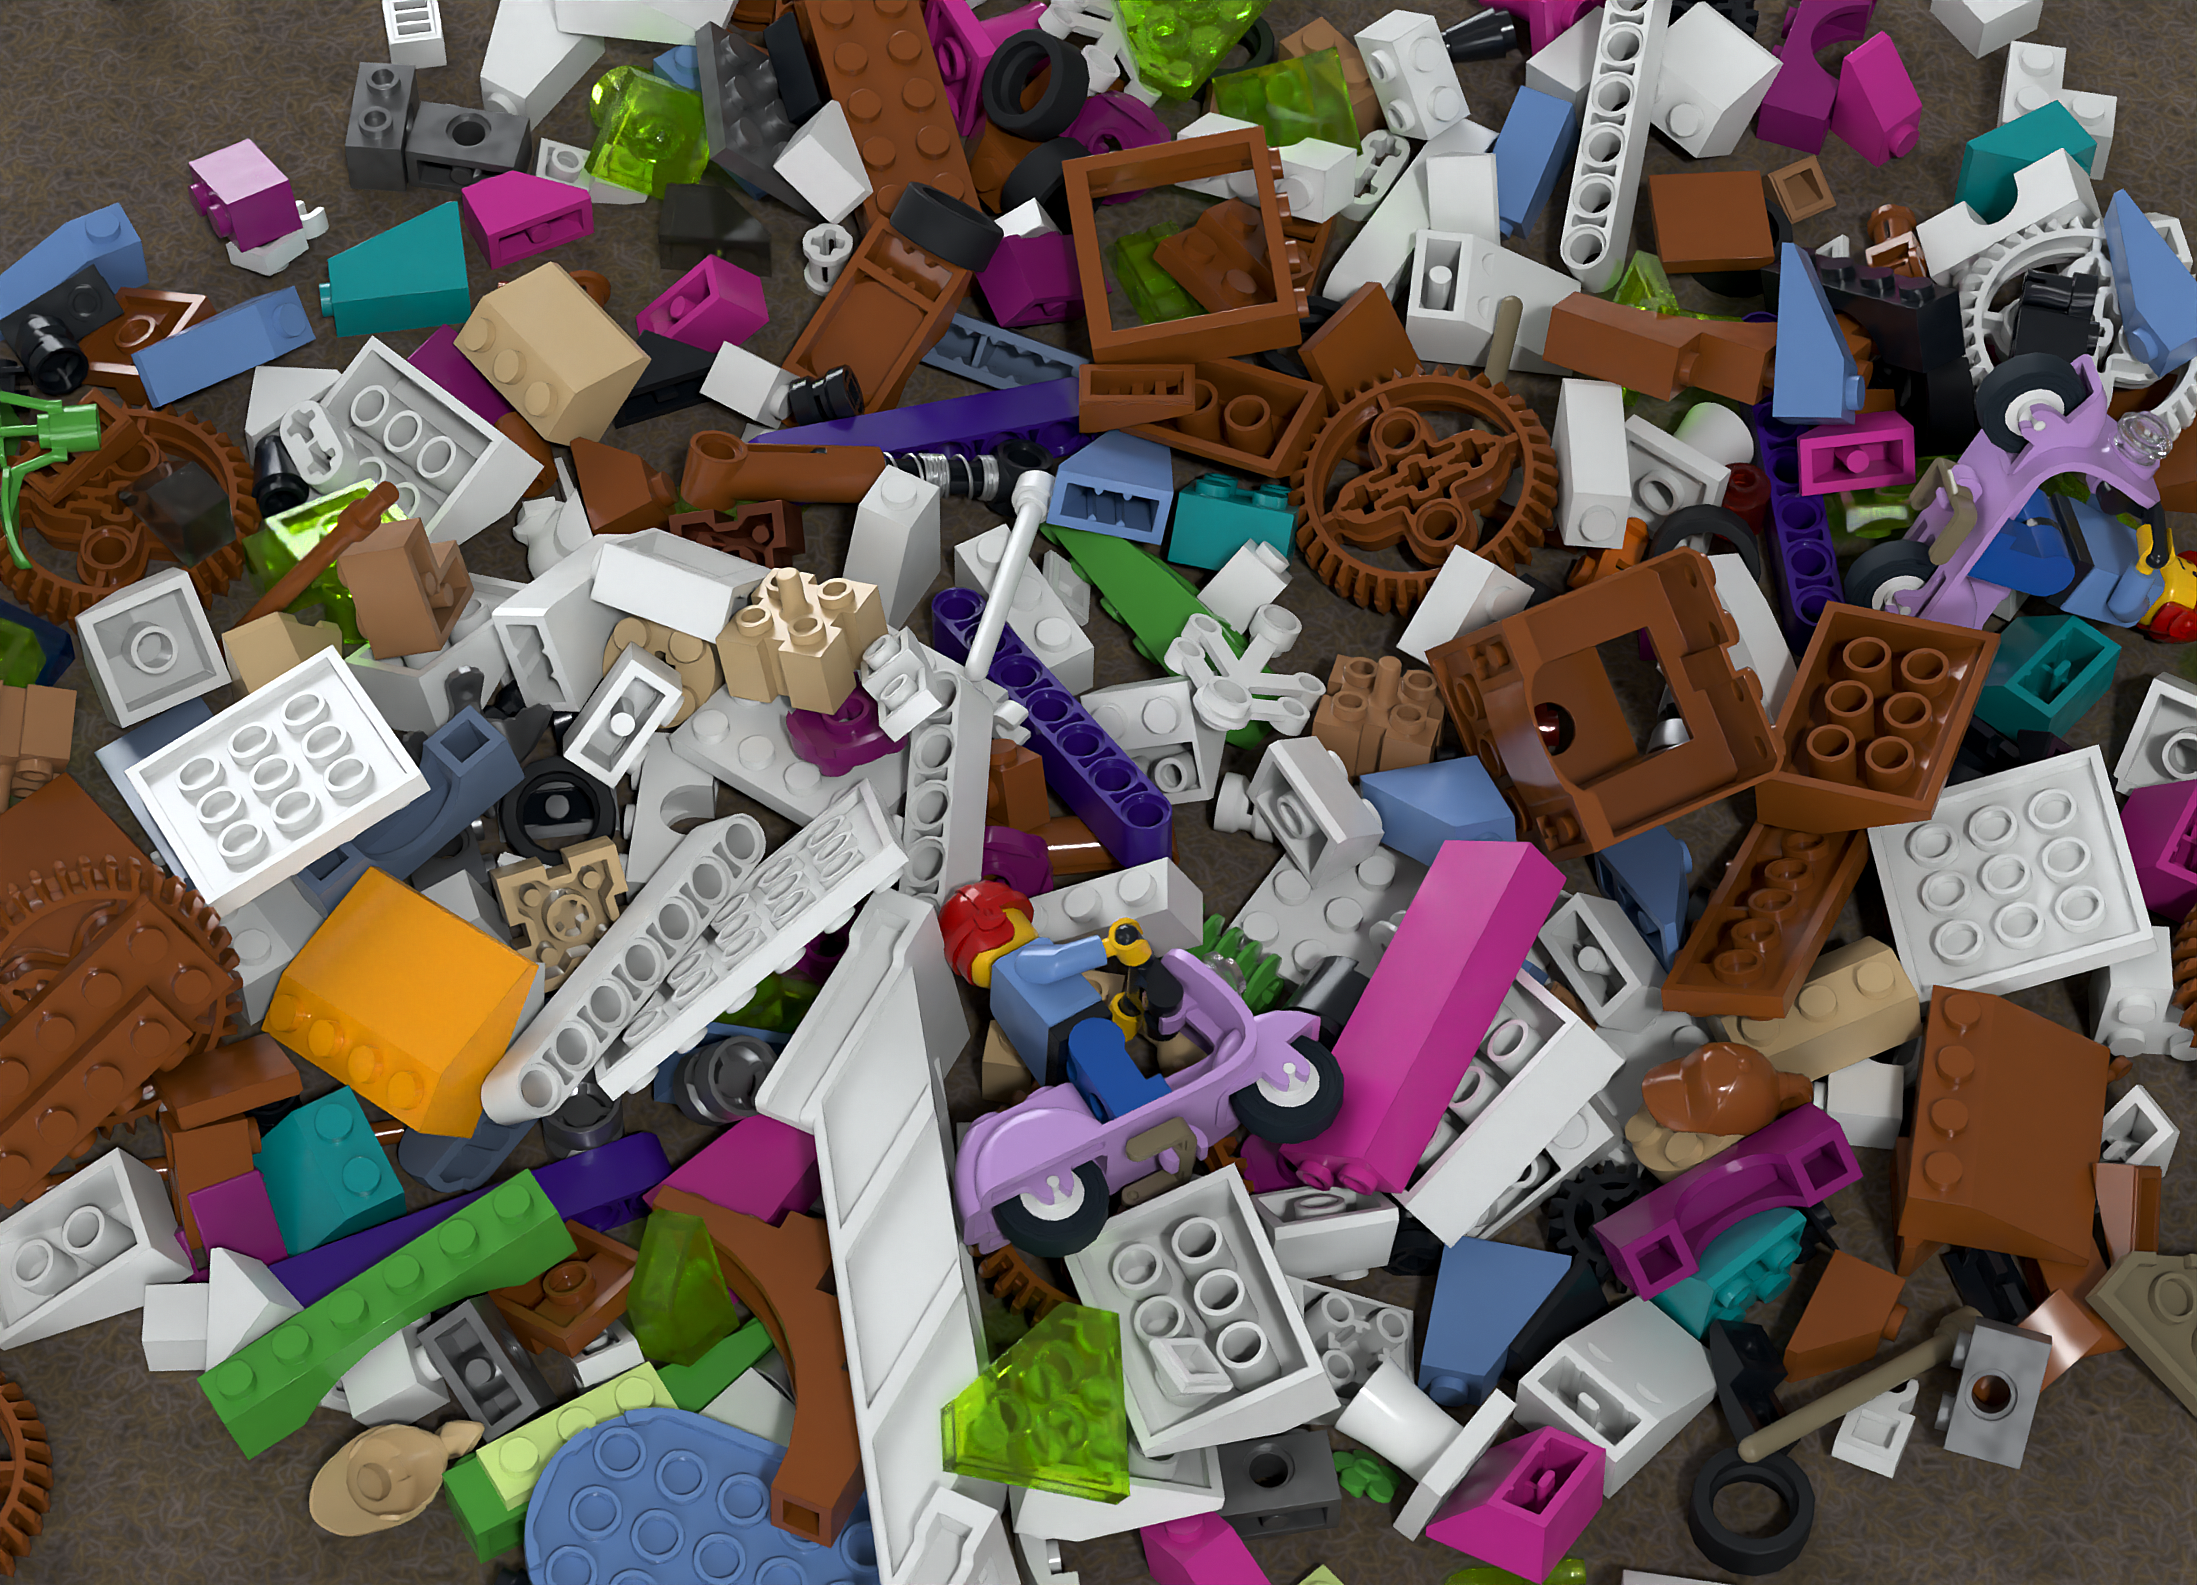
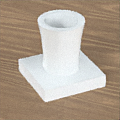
M1704 402L1693 406L1688 411L1677 431L1671 436L1633 414L1625 422L1631 486L1628 518L1636 517L1642 519L1648 526L1647 531L1650 539L1653 540L1654 533L1667 517L1687 506L1711 504L1721 507L1729 477L1748 466L1753 457V440L1744 422L1730 409L1716 403ZM1713 533L1691 534L1682 539L1674 549L1685 545L1706 554Z
M1389 1357L1358 1392L1334 1428L1365 1444L1401 1468L1419 1483L1393 1524L1395 1529L1414 1541L1489 1449L1517 1404L1496 1388L1468 1424L1463 1427L1420 1390L1397 1363Z

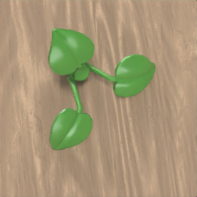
M0 387V470L2 472L0 518L10 555L15 566L19 569L33 568L18 544V496L23 478L27 473L51 463L68 461V453L101 450V426L97 403L63 406L62 399L43 400L5 392ZM10 404L48 413L38 414L37 424L24 425ZM38 435L41 449L52 448L51 452L13 468L7 466V456L15 455L22 436Z

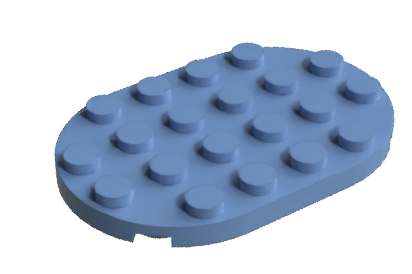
M643 1408L625 1411L623 1416L605 1421L590 1429L586 1427L559 1449L541 1473L529 1502L525 1522L524 1553L528 1577L531 1585H880L867 1490H864L830 1549L771 1525V1485L787 1452V1447L690 1411L673 1408Z

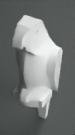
M562 457L554 459L558 470L557 479L564 502L555 501L554 496L524 501L518 513V525L513 527V535L517 541L526 544L527 548L529 547L528 565L534 579L541 576L593 538L577 488L574 489Z

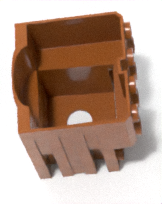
M1685 545L1424 651L1467 757L1477 755L1515 817L1516 842H1531L1552 864L1601 851L1775 777L1780 772L1784 757L1786 756L1784 739L1778 728L1774 724L1769 723L1760 701L1763 698L1762 686L1754 670L1748 666L1739 670L1734 668L1727 648L1737 645L1740 639L1739 630L1733 616L1722 608L1714 588L1716 574L1711 561L1704 553ZM1645 628L1690 740L1640 756L1595 645ZM1539 704H1556L1563 708L1572 720L1574 729L1572 741L1568 748L1559 755L1551 756L1542 739L1534 714V707Z

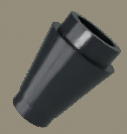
M1489 6L1440 32L1451 63L1506 58V52L1518 48L1513 23L1506 7L1494 10L1492 6Z
M272 435L264 437L255 446L251 497L257 500L261 513L269 519L283 521L294 518L305 507L310 493L309 486L298 472L281 440V436Z

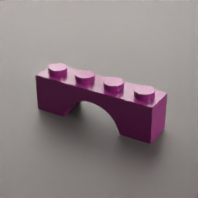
M1798 0L1801 1L1799 8L1789 7L1781 32V38L1787 40L1784 47L1775 44L1771 52L1772 55L1784 64L1754 113V116L1759 117L1757 139L1819 156L1832 123L1839 80L1828 74L1818 64L1814 55L1826 46L1837 42L1863 40L1878 0Z
M1808 1102L1593 1225V1228L1617 1278L1641 1300L1646 1302L1700 1271V1258L1706 1247L1719 1234L1735 1223L1773 1208L1785 1206L1811 1207L1863 1177V1173L1840 1123L1813 1103Z

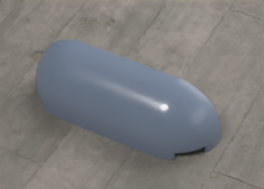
M960 310L956 311L945 336L921 360L1001 390L1072 376L1079 378V364L1094 363L1093 359L1075 351L1008 327L1001 328L997 323Z
M552 997L544 998V1007L552 999ZM483 1108L472 1138L418 1133L408 1126L399 1144V1162L412 1179L431 1190L441 1193H451L462 1189L472 1191L480 1187L492 1176L539 1118L505 1126L494 1122L488 1117Z

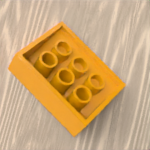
M370 866L282 973L261 1030L265 1033L268 1032L271 1037L346 1086L349 1085L352 1090L418 1133L472 1138L483 1110L481 1101L482 1085L488 1074L506 1052L539 965L383 869Z

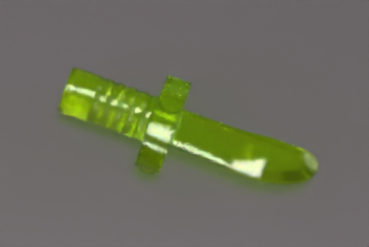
M1584 1559L1560 1560L1542 1585H1586ZM1500 1567L1463 1570L1452 1575L1444 1583V1585H1540Z

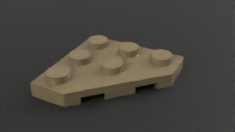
M2132 1251L2122 1255L2085 1297V1300L2197 1418V1254L2166 1256L2157 1255L2156 1252Z

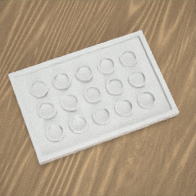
M867 777L754 868L594 1064L598 1085L613 1101L626 1091L634 1094L647 1086L659 1071L657 1065L675 1051L683 1054L695 1047L708 1031L706 1026L724 1011L732 1014L744 1007L756 994L757 988L755 986L773 971L781 974L789 970L803 957L806 952L804 946L822 931L830 934L841 928L853 916L855 912L853 906L872 890L875 894L884 892L904 873L902 866L910 859L883 795Z

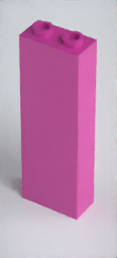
M1444 841L1331 1052L1336 1057L1344 1077L1343 1102L1339 1113L1331 1127L1315 1139L1297 1144L1283 1143L1279 1149V1152L1298 1168L1296 1175L1307 1185L1321 1191H1330L1331 1187L1347 1188L1367 1196L1372 1195L1374 1191L1402 1194L1567 880L1531 842Z

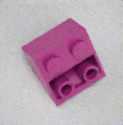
M2197 779L2135 788L2120 815L2146 908L2181 924L2184 923V917L2197 903Z
M1549 1425L1492 1447L1485 1452L1426 1526L1425 1536L1542 1585L1602 1507L1606 1449Z

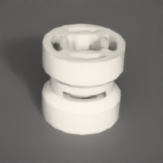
M1227 772L1217 802L1214 830L1230 834L1237 830L1251 832L1256 840L1273 843L1276 838L1275 833L1255 805L1253 809V802L1246 794L1251 783L1245 775Z

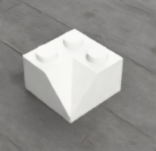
M171 567L117 590L75 617L86 668L109 722L121 728H125L232 682L187 571Z

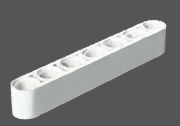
M1606 0L1560 245V255L1574 279L1580 281L1581 287L1588 292L1599 293L1609 290L1620 280L1623 272L1673 0ZM1646 2L1638 10L1630 11L1635 5ZM1638 51L1629 60L1621 61L1625 55ZM1628 101L1624 108L1612 111L1619 103ZM1619 151L1614 159L1602 162L1610 153ZM1610 202L1604 210L1592 213L1598 205ZM1594 253H1601L1595 261L1590 264H1583L1588 256Z
M743 813L734 814L699 825L690 831L488 1074L481 1089V1101L488 1117L498 1124L507 1126L548 1116L559 1109L761 861L765 853L766 840L760 824L752 816Z

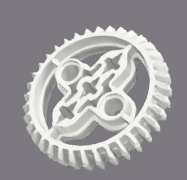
M2076 216L2069 222L2068 229H2063L2054 217L2051 222L2047 223L2044 232L2034 223L2026 228L2023 237L2013 231L2006 237L2004 245L1995 242L1989 248L1986 258L1980 257L1974 263L1971 273H1968L1962 280L1959 299L1966 355L1962 357L1968 358L1971 368L1969 371H1971L1975 411H1977V392L1983 379L1994 369L1985 344L1994 345L1995 353L2002 363L2008 360L2014 313L2019 299L2014 300L1999 313L1990 312L1988 308L2000 288L2012 278L2026 272L2027 268L2034 269L2050 264L2073 263L2067 266L2059 275L2072 277L2074 272L2098 276L2096 300L2090 321L2100 322V330L2095 354L2091 357L2098 372L2110 343H2114L2102 372H2098L2107 396V410L2112 399L2113 386L2143 389L2164 377L2158 378L2148 364H2143L2136 359L2129 348L2127 337L2124 334L2106 234L2103 231V224L2100 218L2092 223L2091 229L2083 228L2078 216ZM2197 356L2169 372L2177 374L2178 378L2171 392L2157 408L2135 419L2119 423L2125 430L2136 429L2146 434L2156 445V452L2160 451L2164 441L2169 444L2175 441L2181 432V428L2186 430L2193 423L2196 416Z

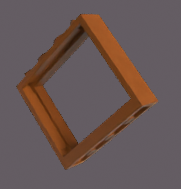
M1263 125L1062 161L1095 364H1194L1303 344L1299 319L1310 317L1304 286L1293 288L1291 274L1301 273L1296 238L1284 240L1282 227L1293 225L1287 192H1275L1274 180L1284 179L1279 146L1267 147ZM1254 169L1278 302L1114 331L1092 198Z

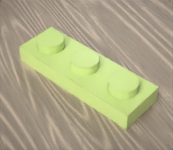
M647 1361L477 1449L476 1455L488 1479L509 1511L531 1499L535 1485L551 1458L565 1443L586 1427L590 1429L605 1421L623 1416L625 1411L643 1408H679L650 1361Z

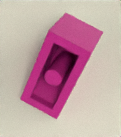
M1881 31L1843 58L1830 128L1833 133L1877 168L1895 155L1897 157L1906 155L1914 147L1919 138L1918 126L1923 106L1890 36L1885 32Z
M514 170L492 178L482 179L476 184L461 189L465 224L491 270L594 233L591 196L585 189Z
M712 254L707 256L635 316L639 336L645 329L711 353H719L724 341L739 346L770 321L760 277Z
M1895 410L1856 414L1855 426L1820 425L1797 437L1799 493L1802 496L1916 483L1914 426Z
M1214 1511L1139 1528L1150 1575L1160 1585H1271L1233 1527Z

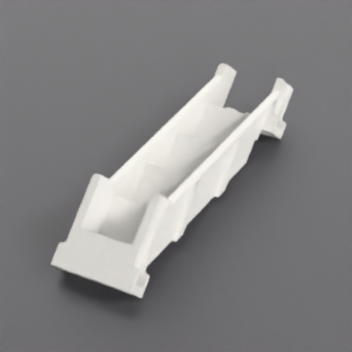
M888 888L879 894L873 892L852 925L846 952L758 1090L755 1106L757 1112L810 1133L815 1138L822 1193L809 1209L825 1215L827 1219L880 1585H1021L1000 1518L1010 1501L995 1385L988 1354L973 1257L968 1252L969 1245H965L955 1220L952 1196L956 1153L944 1079L969 1040L970 1033L952 969L944 956L945 944L934 905Z

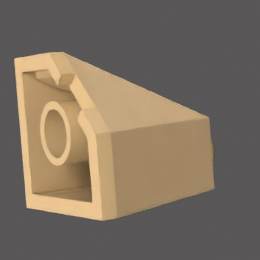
M273 612L221 634L228 672L232 680L231 687L234 703L247 697L332 644L342 659H346L343 635L338 624L322 620L315 626L299 624L294 615L283 612Z

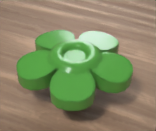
M1354 1450L1352 1454L1344 1451L1333 1453L1335 1470L1341 1473L1338 1482L1342 1487L1350 1491L1353 1497L1360 1498L1364 1490H1366L1368 1496L1377 1502L1388 1503L1391 1501L1394 1491L1400 1484L1398 1475L1392 1469L1378 1465L1379 1461L1375 1456L1362 1450Z

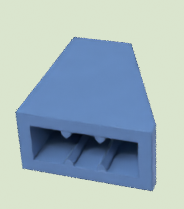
M1523 85L1519 88L1492 152L1496 154L1501 240H1509L1511 235L1527 239L1576 151L1581 138L1573 103Z
M1119 429L1109 430L1058 465L1046 523L1161 545L1174 494L1170 446L1120 432Z
M1477 755L1359 776L1361 799H1367L1373 804L1382 821V830L1385 833L1380 842L1429 867L1432 866L1445 840L1516 842L1515 817Z
M1462 1236L1451 1249L1444 1243L1420 1365L1418 1388L1427 1396H1430L1433 1401L1441 1405L1456 1407L1467 1403L1480 1406L1505 1374L1509 1345L1568 1273L1572 1256Z

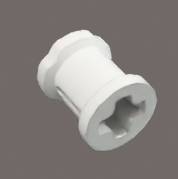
M822 223L816 228L807 231L803 238V253L809 258V262L804 269V282L808 289L815 294L826 297L849 262L848 259L853 252V238L846 232L844 227L833 223ZM829 239L834 240V249L831 254L829 252ZM826 267L828 268V282L823 281V271Z

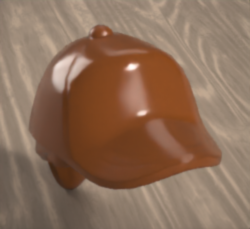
M1710 1042L1701 1045L1689 1055L1662 1063L1650 1069L1642 1081L1641 1092L1650 1115L1663 1127L1676 1132L1704 1133L1723 1137L1725 1135L1750 1136L1770 1125L1775 1118L1778 1120L1806 1103L1812 1102L1814 1088L1811 1079L1803 1073L1795 1074L1776 1070L1771 1061L1755 1048L1735 1042Z

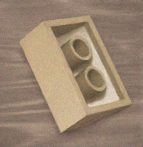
M551 261L483 296L454 341L455 346L545 440L571 447L570 441L578 437L599 442L652 360L558 263Z
M1871 936L1817 957L1785 1019L1775 1018L1769 1021H1754L1746 1016L1720 1014L1704 1017L1717 1042H1735L1748 1045L1763 1053L1776 1070L1795 1074L1803 1073L1811 1081L1922 1036L1919 999L1916 990L1892 948Z

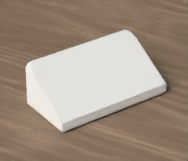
M1447 152L1429 157L1426 167L1430 230L1474 234L1501 246L1496 154Z

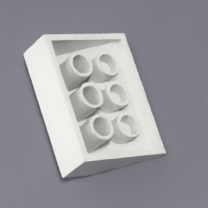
M372 335L320 402V405L338 420L358 457L360 465L359 474L355 483L348 491L335 497L324 496L308 484L310 493L306 504L336 526L338 515L353 500L358 498L364 499L380 482L388 481L398 489L399 498L381 516V523L420 517L430 544L456 540L459 546L508 514L544 466ZM308 427L309 437L307 439L310 441L314 435L310 427ZM330 456L325 459L329 470H331L329 461L332 459Z
M1520 968L1402 1194H1391L1451 1249L1465 1233L1477 1225L1482 1214L1508 1187L1519 1180L1524 1169L1551 1140L1557 1138L1565 1130L1568 1122L1589 1099L1608 1084L1611 1076L1625 1061L1582 1019L1524 969Z
M1235 1163L1107 1219L1099 1236L1093 1243L1079 1253L1063 1257L1146 1458L1283 1433L1341 1407ZM1153 1338H1201L1229 1376L1233 1386L1229 1392L1169 1397L1148 1345Z

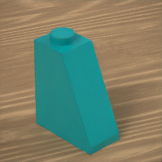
M458 201L446 202L327 259L330 282L319 283L323 317L334 316L337 337L466 323L472 313Z

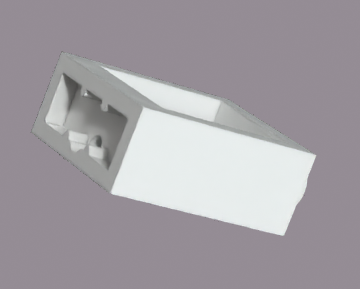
M651 528L604 542L603 546L595 554L591 565L590 574L594 584L590 599L716 644L715 638L737 611L753 605L751 594L772 569L660 529Z

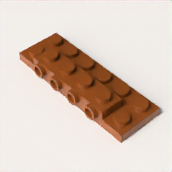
M1757 817L1735 858L1728 860L1724 878L1717 889L1711 890L1708 906L1702 917L1694 920L1690 938L1684 949L1678 950L1675 954L1673 968L1661 988L1663 1011L1686 1012L1693 1017H1708L1720 1014L1746 1016L1754 1021H1769L1775 1018L1785 1019L1872 854L1867 828L1815 835L1758 823Z
M145 892L0 1028V1204L2 1203L8 1209L14 1206L20 1199L24 1203H31L38 1199L51 1183L52 1176L48 1172L66 1155L72 1160L83 1156L97 1139L98 1132L94 1128L112 1111L117 1116H121L134 1108L144 1092L141 1084L155 1070L160 1068L163 1072H168L178 1066L190 1049V1044L187 1040L193 1035V1032L189 1025L235 982L230 973Z

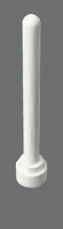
M1039 470L1027 471L1020 475L1011 498L1017 518L964 667L965 676L970 681L980 682L988 674L1039 524L1046 521L1055 477L1047 472Z

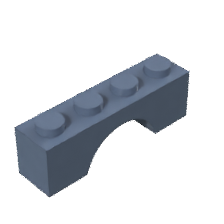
M470 704L423 743L419 770L431 790L413 800L403 809L395 811L361 832L351 841L343 843L309 864L299 873L291 876L302 897L325 920L370 866L379 867L403 881L526 778L508 740Z

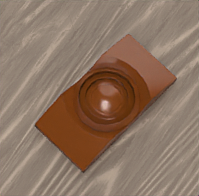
M879 214L781 368L799 377L809 375L817 379L824 377L831 368L844 364L849 365L862 391L865 407L864 415L896 409L906 382L919 362L945 336L973 273L932 254L910 241L891 226L888 218ZM793 411L786 419L782 420V423L790 428L800 427Z

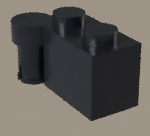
M2027 268L2021 292L2024 294L2021 295L2014 313L2008 360L2015 356L2035 352L2057 355L2068 363H2072L2083 354L2094 356L2099 337L2100 322L2090 320L2096 300L2098 276L2074 272L2072 277Z

